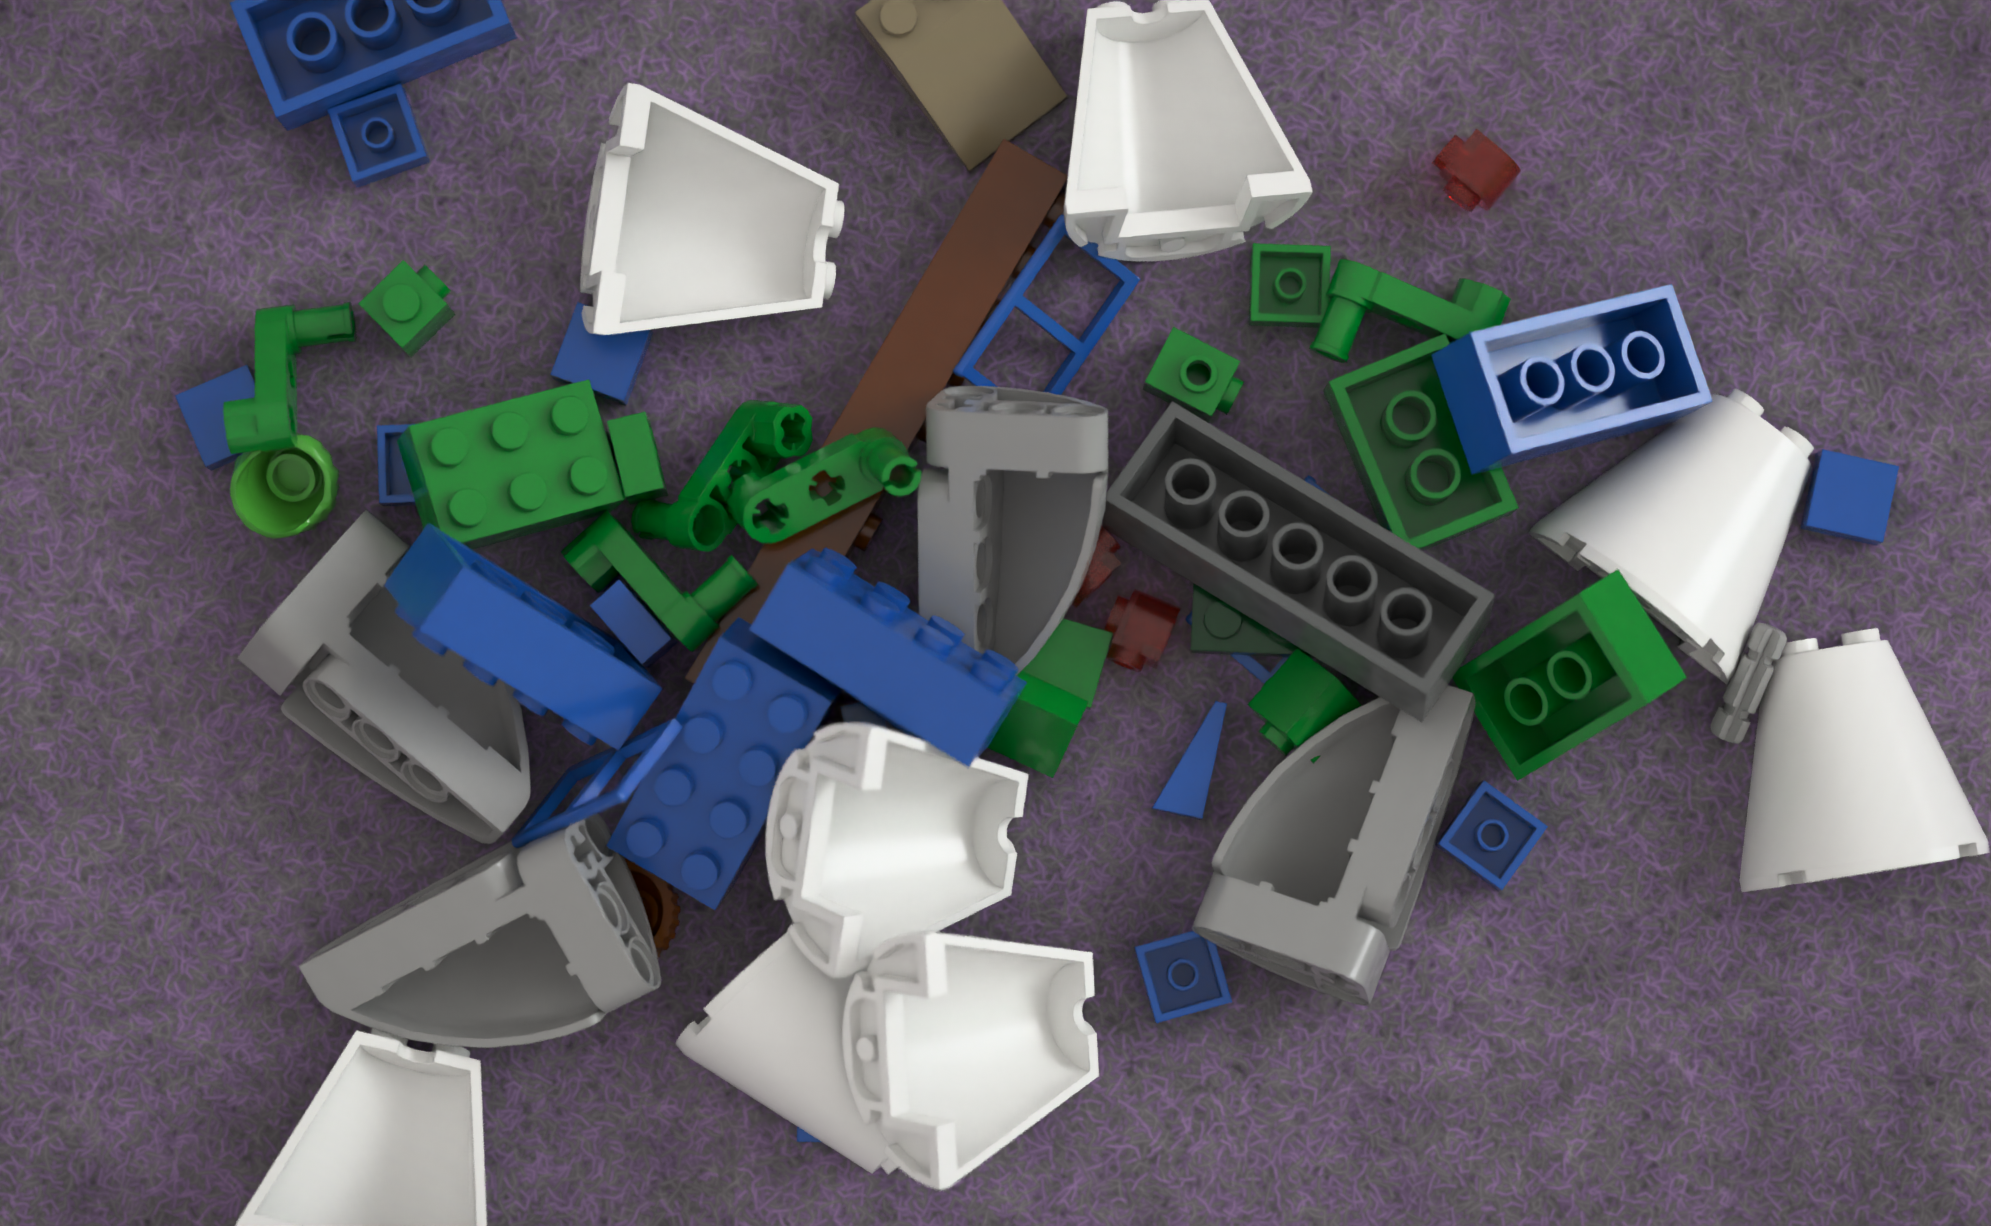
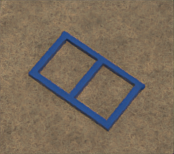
M1061 214L953 369L954 374L958 377H963L975 386L998 387L974 369L973 366L1015 307L1070 351L1043 391L1061 395L1132 293L1140 278L1117 259L1099 256L1097 243L1088 241L1087 245L1079 247L1119 280L1079 340L1023 296L1024 292L1062 237L1065 236L1073 242L1066 230L1064 215Z
M675 718L626 740L619 751L611 747L570 766L512 838V845L515 848H521L533 840L566 828L626 801L683 727ZM644 751L614 790L598 796L627 758ZM594 774L565 812L548 819L577 781Z

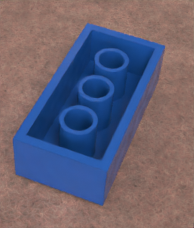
M235 0L230 2L274 114L287 131L329 115L327 111L329 108L400 83L403 85L517 38L502 0Z
M1672 284L1470 332L1431 355L1472 475L1669 424L1713 402Z
M427 523L384 584L399 604L394 612L415 628L412 635L421 644L441 656H444L448 649L465 658L462 665L471 674L490 686H495L499 679L515 688L512 695L536 714L544 716L548 709L562 716L565 718L561 723L562 726L588 745L593 746L596 740L600 739L619 751L663 689L621 641L430 523Z
M812 548L789 563L749 630L969 768L989 746L1027 682L1016 676L1019 670L1018 667L995 651L986 649L982 655L962 642L964 633L945 619L932 615L928 621L907 608L910 599L896 588L883 582H877L874 587L853 574L857 568L856 565L834 550L823 548L820 553Z
M739 617L718 639L675 720L683 728L640 782L606 847L713 910L717 909L734 887L766 830L770 800L783 766L795 749H804L815 739L814 732L822 729L843 692V689L750 631L751 624Z

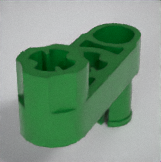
M1340 259L1326 292V296L1330 298L1329 304L1309 349L1330 360L1347 363L1348 354L1364 314L1372 312L1432 339L1446 334L1449 344L1470 332L1501 325L1511 298L1502 291L1484 283L1460 278L1449 302L1361 263Z
M351 302L296 310L294 304L256 309L255 398L223 402L226 439L231 454L296 448V354H301L302 347L349 341V343L356 342V323Z
M762 400L743 402L736 409L678 495V501L670 504L645 499L635 506L631 519L634 532H641L638 536L641 539L668 540L676 548L704 552L716 549L726 535L731 534L737 525V522L728 511L726 502L733 491L734 481L742 475L751 472L765 477L771 474L781 458L786 459L791 456L802 457L809 450L813 441L811 431L813 418L809 411L800 404Z
M873 427L857 434L851 433L765 477L755 472L742 475L734 481L733 491L726 502L731 516L751 538L760 543L771 544L782 541L881 491L883 487L894 496L908 495L916 490L921 481L922 474L921 470L915 467L918 463L909 457L907 448L897 437L884 428ZM824 470L830 477H837L836 482L828 483L833 490L826 496L821 497L815 490L809 491V485L816 486L817 483L812 478L818 472ZM768 499L770 502H764L768 510L761 516H756L755 514H760L756 505L762 500Z
M605 510L561 551L568 563L598 593L616 576L621 574L667 628L692 653L720 628L717 621L751 589H755L759 585L751 574L730 555L727 561L691 594L687 590L682 592L632 534L608 510Z

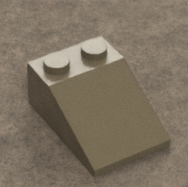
M871 0L855 12L856 25L859 31L969 173L995 154L1003 139L1011 142L1068 98L1002 0Z

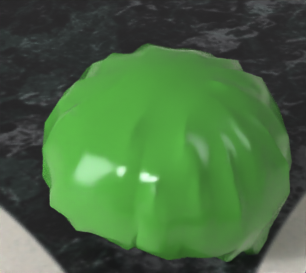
M297 433L296 448L268 452L263 450L244 452L236 458L231 478L230 496L234 510L245 526L251 531L267 538H287L306 531L315 530L320 522L327 520L329 513L336 506V496L340 487L337 482L339 469L333 465L331 454L323 447L320 441L312 436Z

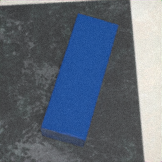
M1214 702L1151 809L1198 820L1203 818L1227 703Z

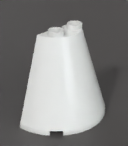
M1160 0L1153 5L1152 12L1148 13L1134 12L1131 10L1130 5L1119 1L1107 2L1096 8L1087 9L1063 210L1066 230L1074 243L1079 247L1087 245L1088 241L1097 243L1099 256L1125 261H1165L1194 257L1244 243L1243 232L1249 231L1251 227L1265 221L1266 228L1273 229L1293 216L1307 202L1313 192L1310 179L1209 0Z
M627 83L618 95L609 116V124L617 125L619 128L616 136L607 140L606 144L601 143L587 209L582 249L580 292L593 294V307L583 306L582 318L586 330L592 334L610 335L821 308L823 299L831 297L835 284L836 266L835 263L825 260L828 237L837 238L843 224L844 203L837 200L839 183L642 85Z
M1733 389L1728 397L1718 394L1711 395L1712 403L1675 421L1535 523L1528 532L1577 571L1586 566L1603 579L1619 569L1645 612L1682 639L1677 647L1725 684L1729 683L1736 672L1741 655L1746 647L1810 476L1812 465L1808 457L1814 450L1812 444L1798 432L1786 426L1779 431L1760 416L1764 412L1763 407L1752 397L1738 389Z
M1878 628L1841 634L1843 646L1825 649L1818 648L1817 638L1787 642L1779 660L1773 659L1771 664L1774 665L1773 668L1775 669L1759 706L1740 871L1741 892L1822 881L1990 853L1988 840L1888 640H1880Z
M859 722L834 724L814 732L815 739L804 749H795L783 766L774 786L767 815L766 860L769 881L774 900L784 899L794 922L787 931L802 953L824 973L835 979L847 977L867 967L874 958L872 951L891 938L912 932H938L1011 896L1017 852H1015L1012 842L1007 838V827L1012 818L1023 817L1029 774L977 758L968 768L926 741L869 723Z
M912 932L891 938L872 951L874 958L866 970L856 972L850 985L843 1016V1053L849 1085L858 1111L865 1125L876 1123L883 1137L889 1143L884 1150L888 1158L904 1173L928 1187L938 1190L950 1187L1099 1076L1097 1033L1088 1022L1084 1021L1082 1014L1085 999L1095 996L1092 952L936 932Z
M787 932L732 980L704 1008L708 1016L698 1025L695 1021L689 1024L678 1037L675 1044L684 1055L868 1172L873 1174L879 1167H882L889 1175L898 1168L884 1153L889 1143L883 1137L876 1123L865 1125L853 1098L844 1062L843 1016L846 998L856 972L847 977L836 979L824 973L802 953L789 932Z
M372 1028L371 1034L356 1030L237 1221L236 1226H487L480 1060L469 1058L470 1051L461 1046L434 1043L432 1051L427 1052L408 1047V1039L374 1028Z

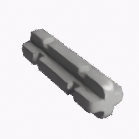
M1765 623L1754 625L1746 643L1747 647L1750 648L1748 654L1742 653L1736 672L1730 679L1723 695L1725 706L1718 707L1710 725L1712 733L1718 738L1735 744L1743 741L1751 723L1747 717L1749 713L1755 714L1775 669L1771 663L1773 659L1779 660L1787 642L1785 633L1780 629Z

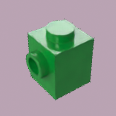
M404 260L358 303L410 357L421 349L455 315L443 300L451 290L426 265L415 272Z
M1173 327L1144 383L1143 390L1170 404L1173 401L1210 423L1216 410L1226 415L1229 413L1244 381L1234 377L1240 360Z
M1298 648L1276 673L1264 683L1261 690L1247 704L1265 723L1258 730L1260 735L1285 756L1293 748L1296 750L1305 741L1339 717L1362 706L1333 674ZM1320 756L1312 758L1311 762L1314 764Z

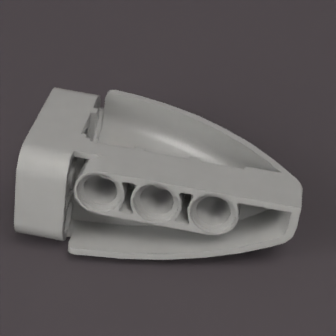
M975 385L949 387L941 390L926 404L927 463L943 467V469H924L918 489L919 615L928 621L932 615L938 616L955 625L964 633L963 643L982 655L986 649H989L1006 657L1018 667L1017 676L1039 653L1063 620L1083 584L1093 557L1106 503L1108 480V409L1069 396L1027 389Z
M366 509L265 621L238 656L237 660L280 696L291 684L296 687L281 706L282 713L339 757L398 797L438 821L481 843H494L527 806L531 791L528 745L522 710L519 701L512 695L515 688L500 679L495 686H490L475 677L462 665L465 658L448 649L445 655L441 656L425 647L413 637L412 632L415 628L394 612L399 604L384 586L408 552L410 546Z
M1447 685L1423 722L1379 697L1339 717L1305 741L1274 768L1250 796L1226 831L1213 857L1212 868L1214 872L1192 930L1219 947L1270 972L1346 1002L1369 1006L1390 951L1397 950L1402 943L1422 886L1471 729L1475 708L1474 694ZM1320 756L1314 764L1311 762L1312 758Z
M598 813L566 828L533 840L521 848H515L512 845V840L341 935L315 951L298 966L318 1001L334 1013L368 1027L409 1040L448 1046L480 1048L523 1045L567 1036L595 1025L607 1013L659 988L661 984L656 947L642 899L624 857L606 847L612 833Z

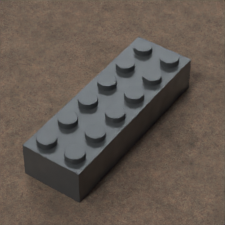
M1173 401L1106 492L1103 515V528L1421 722H1423L1490 623L1495 594Z

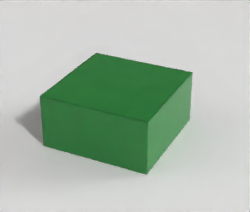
M1253 243L1250 259L1249 326L1319 328L1329 304L1326 292L1330 285L1331 246Z
M646 412L608 420L607 424L624 494L630 505L645 499L653 500L668 496L651 422Z
M1063 618L1039 653L1022 671L1089 701L1085 709L1090 710L1113 633Z
M1021 671L1017 677L1027 682L987 748L1053 778L1089 701Z

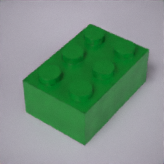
M1446 334L1328 381L1323 390L1379 525L1421 551L1510 516L1519 508L1502 467L1473 475L1470 471L1431 356L1449 345Z
M589 379L410 425L397 440L423 529L427 523H430L472 550L600 516L605 510L612 512L626 499Z
M1619 569L1463 665L1453 676V680L1459 689L1474 694V713L1517 781L1647 705L1687 678Z

